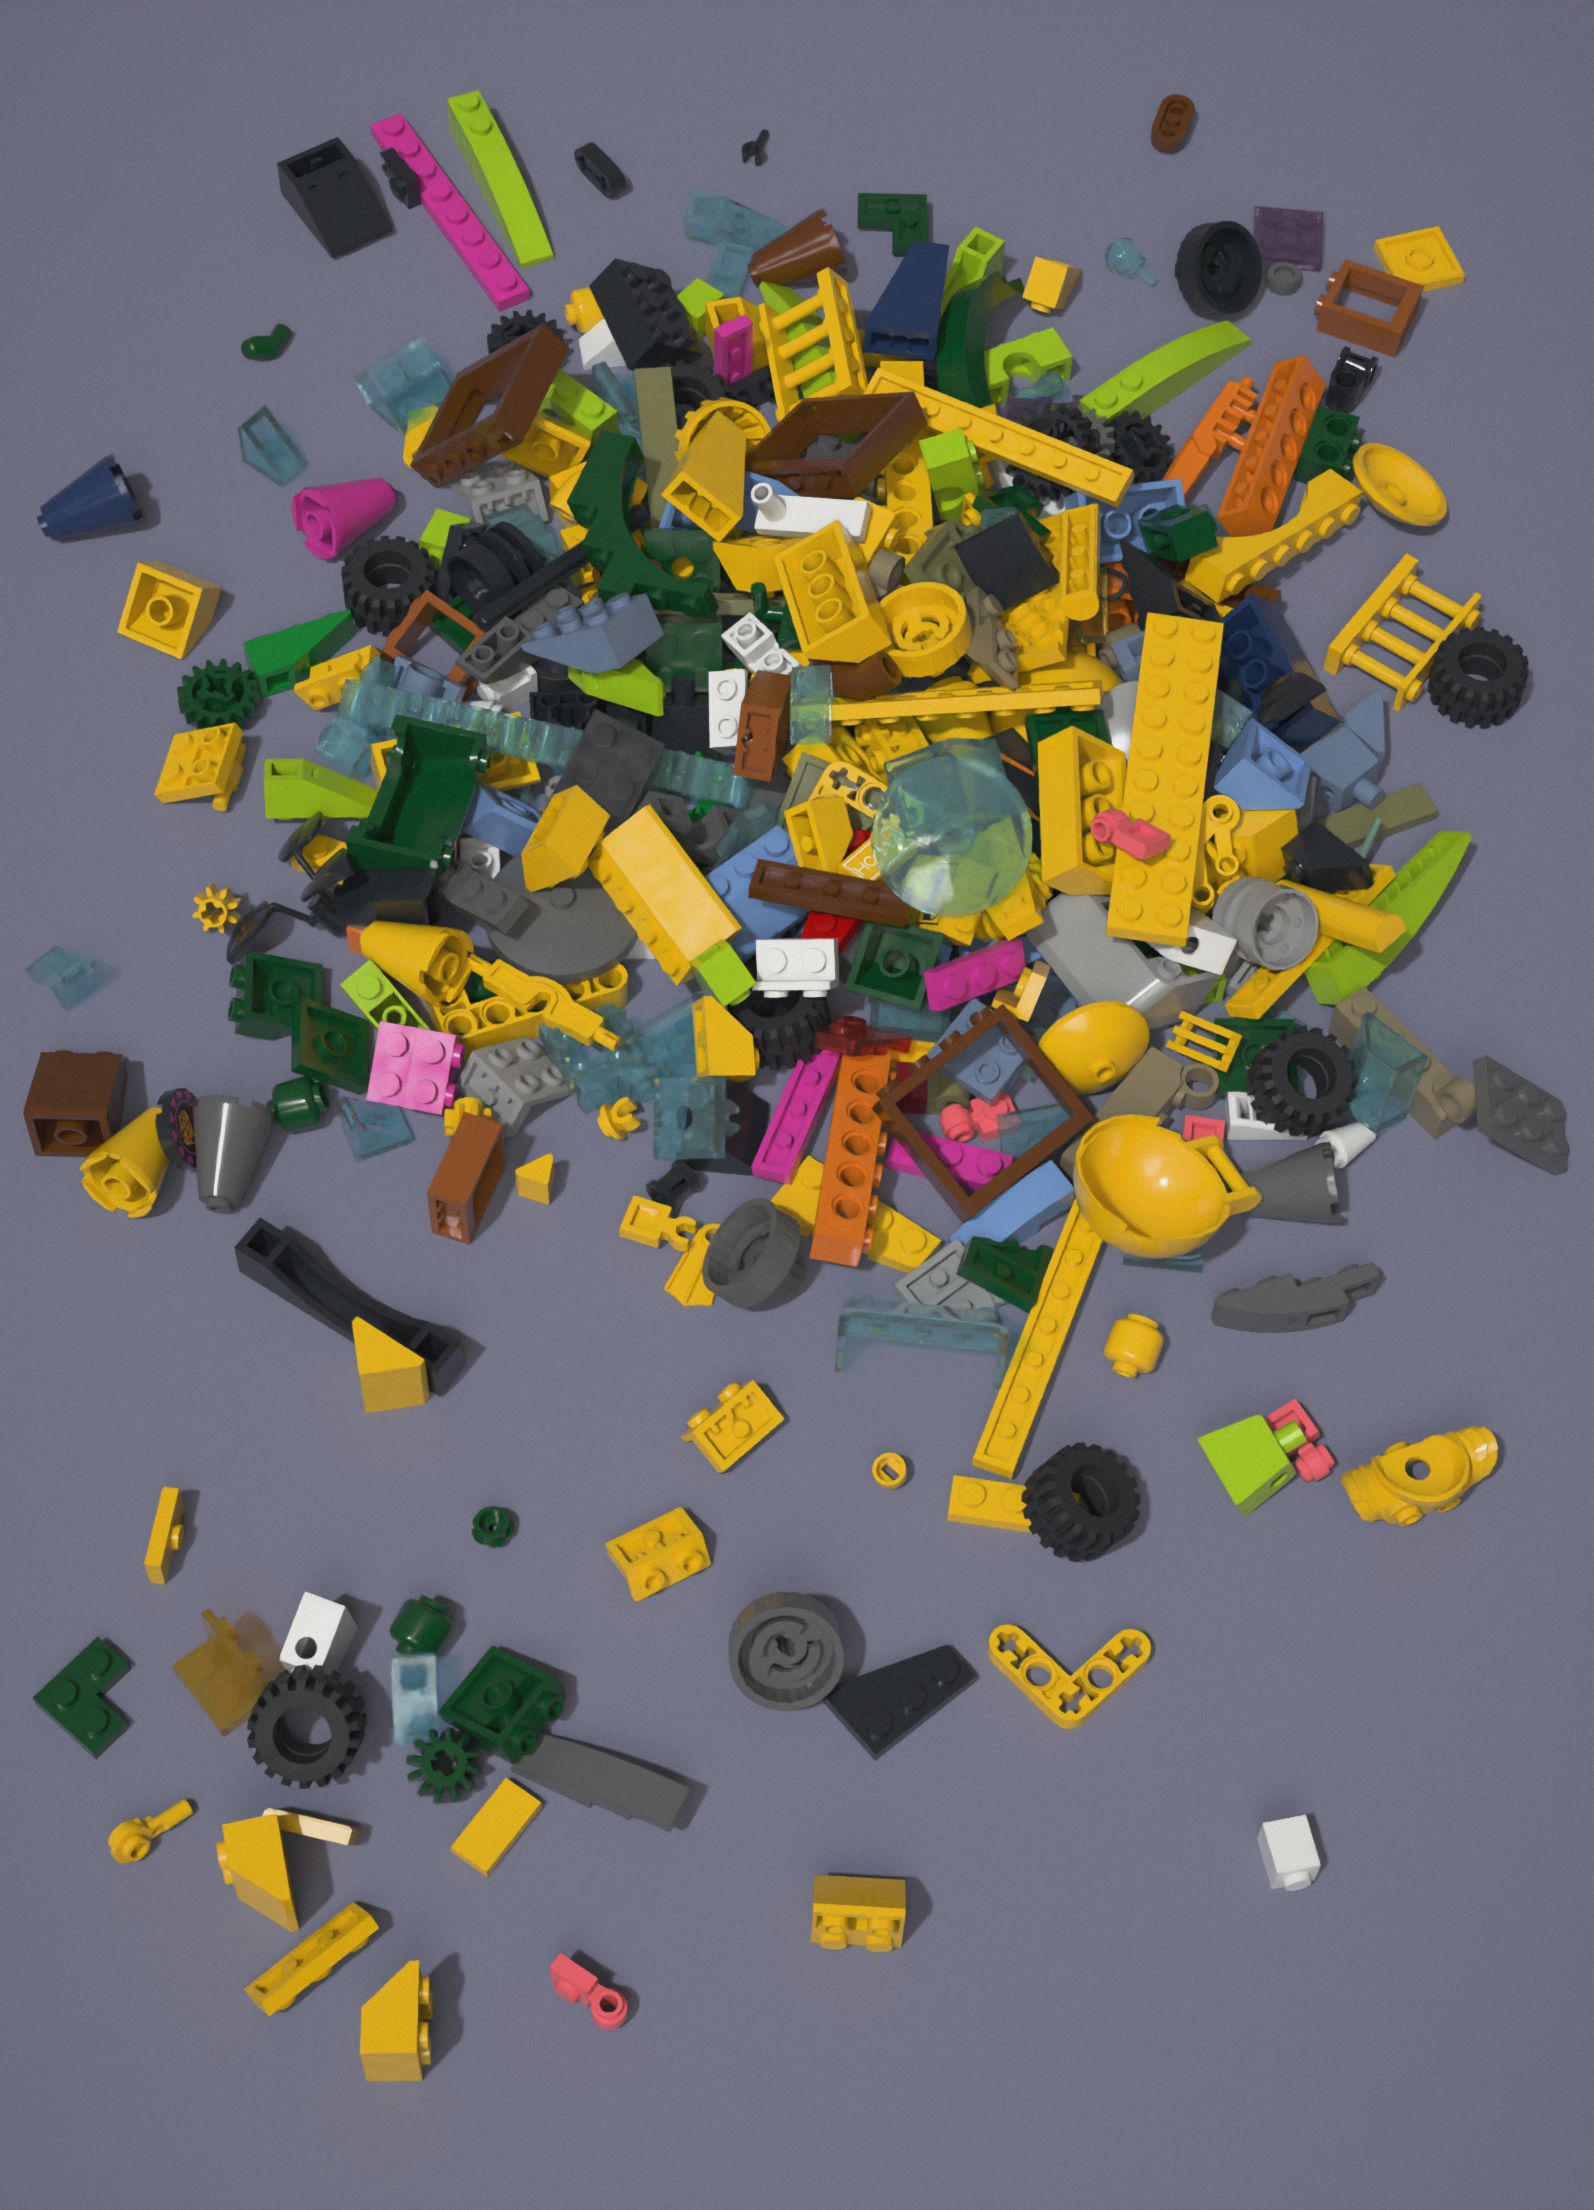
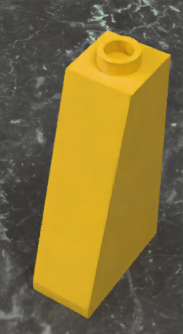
M717 410L695 435L662 491L661 496L720 542L743 516L746 433Z

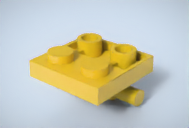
M236 723L174 734L154 793L155 797L162 804L215 794L212 807L217 811H226L231 794L238 789L243 773L241 764L247 747L240 742L243 735L241 728Z

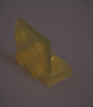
M207 1609L201 1615L208 1641L173 1664L172 1668L175 1675L222 1737H225L248 1721L253 1713L254 1705L267 1684L260 1674L263 1668L250 1649L242 1652L235 1642L238 1636L230 1622L224 1616L217 1619L212 1611Z

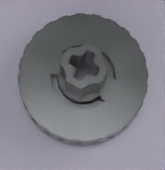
M755 1198L736 1208L718 1228L705 1254L702 1276L707 1289L740 1309L750 1308L761 1303L774 1290L784 1297L790 1293H795L803 1284V1277L806 1272L804 1265L796 1260L801 1240L800 1225L797 1219L766 1198Z
M785 1591L767 1594L752 1601L750 1605L740 1612L732 1624L728 1645L731 1675L740 1691L756 1704L780 1711L803 1709L827 1696L840 1679L844 1666L841 1629L834 1614L822 1602L815 1600L813 1597L798 1592ZM813 1640L812 1644H808V1655L805 1661L802 1662L800 1665L795 1666L793 1668H778L772 1666L773 1663L785 1666L799 1662L805 1656V1653L807 1651V1641Z

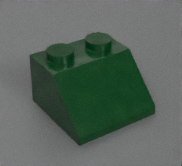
M867 921L845 990L921 1012L928 1002L923 971L948 962L954 944L944 934L906 924L905 928Z

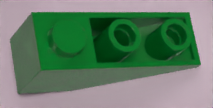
M351 610L331 613L310 622L296 624L287 629L258 636L253 640L243 642L248 669L252 671L253 680H258L261 699L294 689L295 684L305 681L310 676V668L312 666L326 662L354 637Z

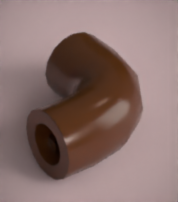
M879 651L860 663L808 659L813 672L823 687L843 700L866 701L886 694L902 682V676L897 664L884 651Z

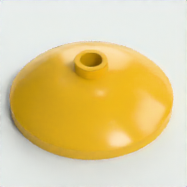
M1366 443L1355 453L1353 467L1356 479L1366 498L1377 511L1393 520L1418 527L1436 525L1446 515L1447 502L1441 488L1434 478L1415 460L1393 447L1380 443Z
M1101 1001L1084 1005L1061 1017L1044 1033L1037 1047L1076 1096L1089 1095L1108 1089L1126 1078L1144 1056L1149 1044L1150 1032L1145 1018L1132 1005L1119 1001Z

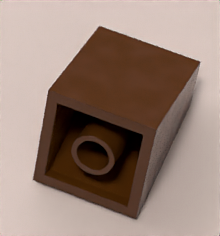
M68 1050L41 1052L23 1112L35 1156L87 1157L120 1131L127 1082V1072L122 1054H114L108 1051L73 1053Z

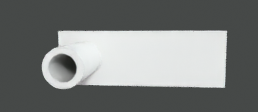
M758 483L751 490V499L758 507L754 529L759 535L806 538L838 519L855 542H864L872 508L868 501L777 495L767 483Z

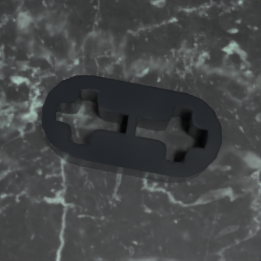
M589 142L575 150L574 157L579 170L605 197L611 198L626 189L625 178L619 167L595 143Z

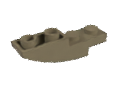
M976 586L966 594L967 612L973 632L966 654L995 683L1013 690L1018 686L1017 640L1013 633L1002 625L1003 608L998 599L992 594L987 595L979 586Z

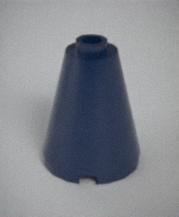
M113 454L102 458L40 507L42 515L36 517L46 537L53 535L56 541L135 525L145 520L142 511H138L134 503L137 499L119 463L116 464Z

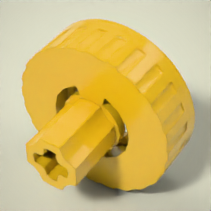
M936 582L909 584L891 592L878 603L892 642L891 645L881 651L886 652L895 661L901 676L909 678L931 676L935 678L943 674L948 667L954 665L970 646L973 632L965 603L960 594L947 585ZM928 621H933V622L939 623L940 625L938 626V625H936L935 623L928 622Z

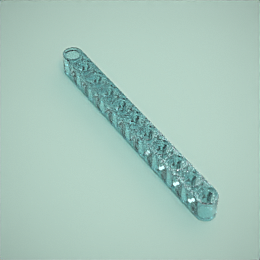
M347 678L344 682L337 714L338 718L387 730H390L394 717L397 714L484 733L487 739V750L492 751V753L565 769L584 732L579 729ZM665 749L646 787L727 806L749 809L756 779L734 776V764Z

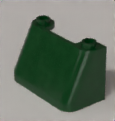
M396 714L390 727V734L396 735L397 745H394L392 751H388L386 754L387 771L367 821L360 820L358 826L352 825L346 839L347 851L350 853V863L353 870L429 868L436 870L437 876H442L446 869L451 870L454 866L457 853L456 842L482 774H488L491 768L493 753L487 750V739L484 733Z

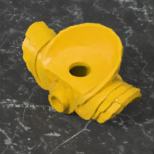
M1478 1426L1462 1428L1457 1431L1447 1432L1444 1435H1432L1419 1443H1412L1409 1446L1407 1442H1398L1387 1448L1384 1456L1377 1455L1371 1458L1369 1464H1360L1356 1468L1342 1473L1341 1484L1346 1490L1355 1510L1364 1521L1374 1522L1378 1519H1383L1390 1524L1399 1523L1400 1527H1406L1417 1522L1426 1513L1437 1510L1438 1513H1443L1455 1508L1461 1502L1459 1497L1473 1484L1481 1481L1492 1471L1497 1461V1442L1490 1430ZM1420 1460L1428 1466L1429 1476L1422 1480H1416L1406 1473L1405 1468Z

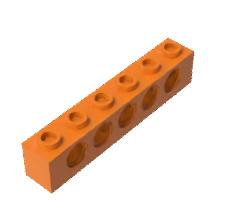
M1305 354L1274 364L1216 517L1231 537L1254 536L1273 530L1326 383Z
M844 1045L809 1258L858 1267L861 1252H870L874 1228L867 1227L866 1224L867 1219L874 1220L878 1203V1195H872L871 1191L872 1187L879 1188L883 1164L876 1163V1157L884 1156L888 1133L880 1131L881 1125L884 1124L871 1108L880 1100L876 1093L893 1079L896 1080V1071L889 1070L892 1054Z

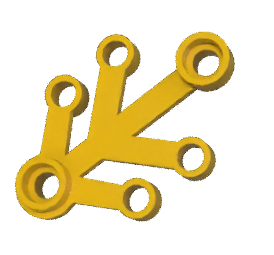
M1212 796L1202 806L1191 904L1197 909L1208 908L1214 899V890L1208 884L1204 846L1213 835L1218 854L1214 866L1216 875L1223 880H1229L1234 878L1238 872L1239 861L1233 855L1230 831L1237 826L1240 811L1236 802L1228 796ZM1217 808H1222L1227 812V816L1223 819L1216 818L1213 815V811ZM1223 861H1229L1233 864L1234 869L1230 872H1224L1220 869L1219 865ZM1203 890L1208 893L1209 899L1198 901L1194 895L1197 891Z

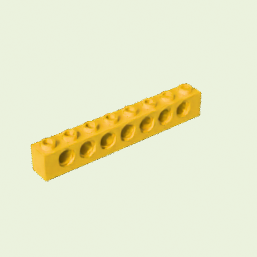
M880 361V369L924 386L923 361ZM922 429L880 472L879 475H883V479H877V501H884V505L879 506L896 513L897 528L900 530L898 541L891 552L904 557L905 566L926 541L927 537L924 533L933 527L930 479L919 444L920 440L928 438L927 430ZM904 572L898 583L902 586L911 584Z

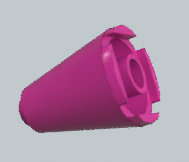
M379 477L306 487L299 494L294 495L292 499L291 511L294 525L297 531L303 529L308 540L303 542L307 549L316 557L326 560L340 554L391 513L395 508L396 492L390 483Z

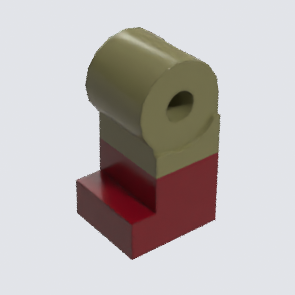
M897 1062L896 1081L898 1084L911 1076L907 1068L913 1062ZM937 1071L895 1105L903 1114H941L943 1109L954 1104H961L963 1108L967 1109L969 1107V1091Z

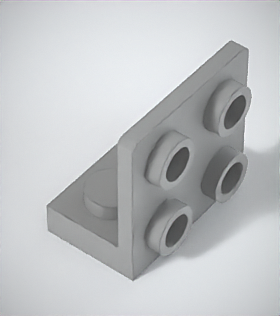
M506 460L499 462L493 466L494 469L482 473L479 471L467 472L460 476V480L451 483L452 490L468 504L472 521L487 525L486 532L493 525L501 521L511 523L521 530L549 520L539 479L524 466L515 463V461Z
M526 1036L473 1050L456 1082L458 1090L465 1097L477 1098L484 1103V1109H492V1118L498 1123L503 1124L505 1139L517 1135L531 1106L571 1095L576 1089V1085L566 1076L565 1072L549 1059L536 1042Z

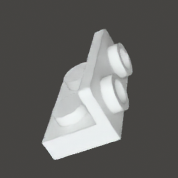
M743 669L709 672L710 748L724 756L735 755L741 703L748 691V675ZM746 734L745 738L748 739V740H749V735Z
M838 938L756 940L757 984L752 987V990H764V997H787L788 990H803V997L827 996V990L839 986Z

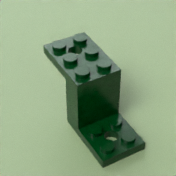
M644 528L645 556L647 558L658 561L663 570L675 578L708 584L713 593H720V560L713 550V541L717 540L702 528ZM679 557H686L692 561L693 570L686 576L676 575L671 568L673 561ZM656 614L664 635L646 648V668L662 680L666 695H671V678L678 675L694 677V693L709 695V672L722 671L721 615H715L714 619L700 616L692 618L686 615ZM647 713V735L650 736L653 715Z

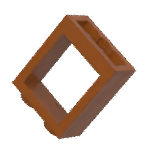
M1345 259L1339 272L1333 271L1326 288V291H1328L1327 296L1321 294L1314 311V315L1319 316L1316 331L1396 357L1419 310L1424 286ZM1345 289L1398 307L1391 323L1337 305L1343 290Z
M426 589L421 597L416 598L412 602L408 615L399 627L394 628L390 632L382 651L394 661L397 655L406 656L438 611L475 636L465 652L487 632H483L480 628L478 629L474 622ZM456 664L447 675V677L467 687L462 701H467L479 684V680L456 666Z
M757 670L741 703L733 769L734 776L768 782L772 781L787 747L795 676ZM746 734H749V740L745 738Z
M464 1112L427 1191L433 1234L467 1245L471 1244L506 1167L503 1124L498 1123L494 1118L481 1114L476 1116Z

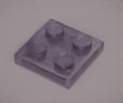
M1255 206L1252 236L1260 251L1262 267L1269 268L1277 262H1289L1296 265L1300 271L1320 272L1323 246V212Z

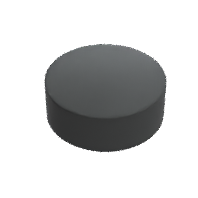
M1274 263L1268 268L1266 286L1276 295H1292L1300 288L1302 273L1292 263Z

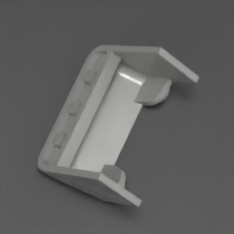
M1061 892L1046 904L1047 908L1041 911L1044 922L1025 932L1029 941L1082 1006L1101 1001L1127 1003L1141 1012L1149 1029L1183 1021L1178 1018L1181 1011L1194 1015L1219 978L1218 974L1211 972L1188 977L1178 962L1165 957L1147 959L1131 939L1106 936L1107 910L1109 908L1110 895H1068Z

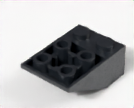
M338 137L277 163L281 194L331 258L392 232V227L356 159Z
M1124 539L1119 542L1123 555L1121 562L1128 574L1131 586L1129 593L1137 608L1139 616L1137 623L1141 631L1145 630L1148 612L1220 623L1216 605L1174 569Z
M582 690L529 692L533 753L568 763L595 709L647 735L645 712L588 695Z

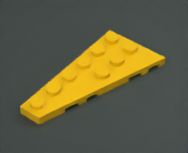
M1062 513L1038 520L1052 532L1046 544L1040 545V548L1059 573ZM1060 582L1002 613L1003 627L1008 628L1013 633L1018 643L1016 647L1017 661L1019 663L1018 673H1026L1034 668L1066 660L1069 617L1063 613L1059 603ZM974 661L972 662L967 674L975 684L992 680Z

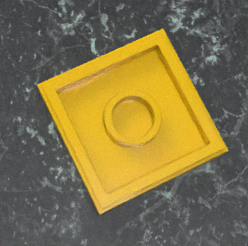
M1439 226L1381 238L1374 242L1373 249L1385 272L1423 285V292L1464 282L1465 273Z

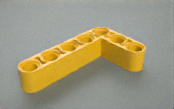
M620 963L598 977L576 983L560 984L568 991L571 998H579L573 1000L574 1002L599 1016L608 1015L623 1009L629 998L627 970ZM606 986H616L614 988H606ZM463 988L459 995L451 1001L452 1004L445 1005L443 1003L447 1001L440 1002L441 1006L436 1007L425 1002L436 1031L455 1035L459 1033L466 1034L461 1036L460 1044L465 1045L464 1060L469 1059L472 1051L525 1036L533 1039L557 1031L547 1027L543 1022L542 1015L549 1004L547 1000H541L527 1012H521L500 996L470 1004ZM539 1009L541 1011L532 1012L531 1010ZM497 1021L504 1022L502 1024H494V1022Z

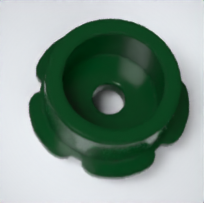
M496 1506L483 1508L472 1521L474 1526L472 1536L474 1540L479 1544L485 1543L490 1548L504 1545L506 1538H510L514 1532L513 1521L509 1519L508 1514L503 1509ZM491 1525L497 1527L495 1531H490L488 1528Z

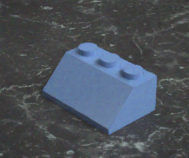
M1182 479L1131 484L1118 508L1077 491L1063 499L1065 510L1098 503L1101 511L1100 564L1121 562L1123 555L1119 542L1123 539L1147 552L1137 520L1175 504L1185 506Z
M778 825L705 876V879L742 927L730 944L742 963L756 954V940L770 939L777 931L784 934L806 918L810 912L809 909L749 898V884L758 859L798 866L791 837Z

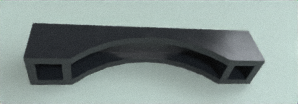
M259 1218L234 1247L238 1268L241 1273L354 1344L352 1321L358 1316L425 1359L429 1391L440 1397L464 1367L462 1342L428 1321L417 1320L398 1314L361 1295L324 1268L293 1237L264 1219Z

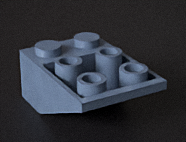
M625 592L614 596L608 600V603H603L599 598L584 604L578 609L574 605L559 609L553 614L555 617L553 621L544 622L531 630L533 635L520 645L524 652L595 674L623 667L661 638L664 632L647 594L644 593L630 597L629 593Z

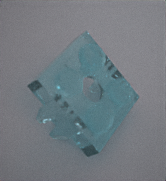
M613 1003L590 1010L603 1017L604 1028L623 1037L620 1048L617 1047L616 1052H612V1050L594 1041L593 1044L595 1046L602 1047L603 1049L602 1054L595 1058L583 1056L579 1050L585 1044L561 1033L559 1028L552 1029L545 1024L539 1025V1037L569 1090L644 1067V1056L635 1042L633 1023L631 1019H626L624 1008L616 1010Z
M726 1077L654 1078L653 1159H725V1137H730L739 1131V1125L729 1121L730 1115L739 1113V1106L732 1100L725 1099ZM684 1106L689 1107L693 1114L692 1124L686 1130V1126L678 1123L677 1119L678 1116L687 1113V1109Z

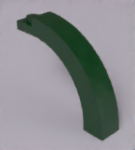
M996 271L965 285L950 299L942 315L937 338L936 361L940 393L978 408L993 404L987 384L984 363L986 328L992 312L1000 302L1024 292L1025 288L1021 278L1007 282L1006 277H1001L999 271Z

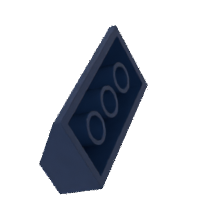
M1251 593L1220 619V623H1224V635L1222 636L1217 679L1233 677L1243 686V699L1233 707L1242 728L1245 727L1251 718L1259 722L1256 710L1263 705L1261 696L1267 687L1278 678L1291 672H1301L1318 681L1276 604ZM1322 693L1288 717L1277 723L1267 725L1270 732L1292 748L1310 743L1335 723L1338 717L1325 693Z

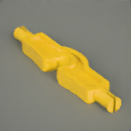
M474 953L470 955V958L468 957L465 964L472 965L471 971L483 977L484 987L505 999L519 1011L527 1012L539 1001L547 1000L549 1004L542 1015L543 1022L547 1027L571 1036L586 1046H591L596 1041L612 1050V1052H616L617 1047L620 1048L623 1037L604 1028L603 1017L574 1002L568 991L559 983L545 977L528 976L500 959H497L492 965Z

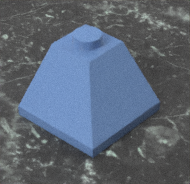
M1251 718L1218 766L1213 788L1218 791L1219 795L1228 796L1233 799L1242 810L1300 809L1305 803L1312 763L1255 719Z

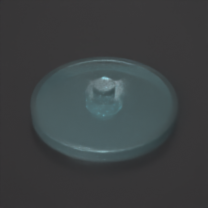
M942 756L919 762L902 772L882 795L876 807L871 826L873 857L882 878L889 888L901 900L917 910L940 917L970 916L985 911L999 903L1022 878L1032 850L1031 820L1027 807L1017 789L994 768L966 757Z

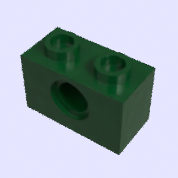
M1175 504L1137 520L1146 551L1154 557L1180 563L1218 547L1215 536L1217 534V525L1213 516L1207 510Z

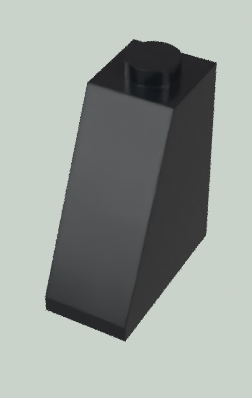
M429 868L354 870L355 875L344 879L343 884H337L332 895V906L336 907L338 924L364 930L371 923L378 920L437 926L441 916L436 870Z

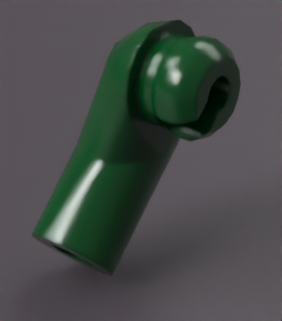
M276 324L269 336H253L244 340L241 345V352L248 359H274L279 355L289 339L291 331L284 324Z

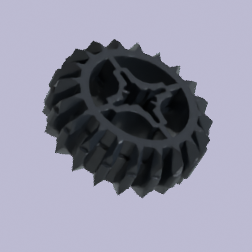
M1046 402L1044 412L1039 407L1032 406L1033 417L1028 418L1025 414L1020 415V420L1023 422L1022 426L1040 433L1046 430L1045 435L1065 443L1068 440L1065 434L1067 427H1069L1076 436L1077 448L1092 454L1102 451V446L1094 442L1099 437V433L1096 429H1090L1093 422L1087 416L1082 417V412L1078 408L1070 410L1067 404L1060 403L1056 409L1054 404ZM1011 464L1005 468L1009 476H1015L1012 480L1013 485H1020L1032 496L1035 494V498L1040 502H1044L1049 497V500L1053 503H1058L1061 493L1066 498L1073 494L1072 489L1041 476L1034 478L1031 472Z

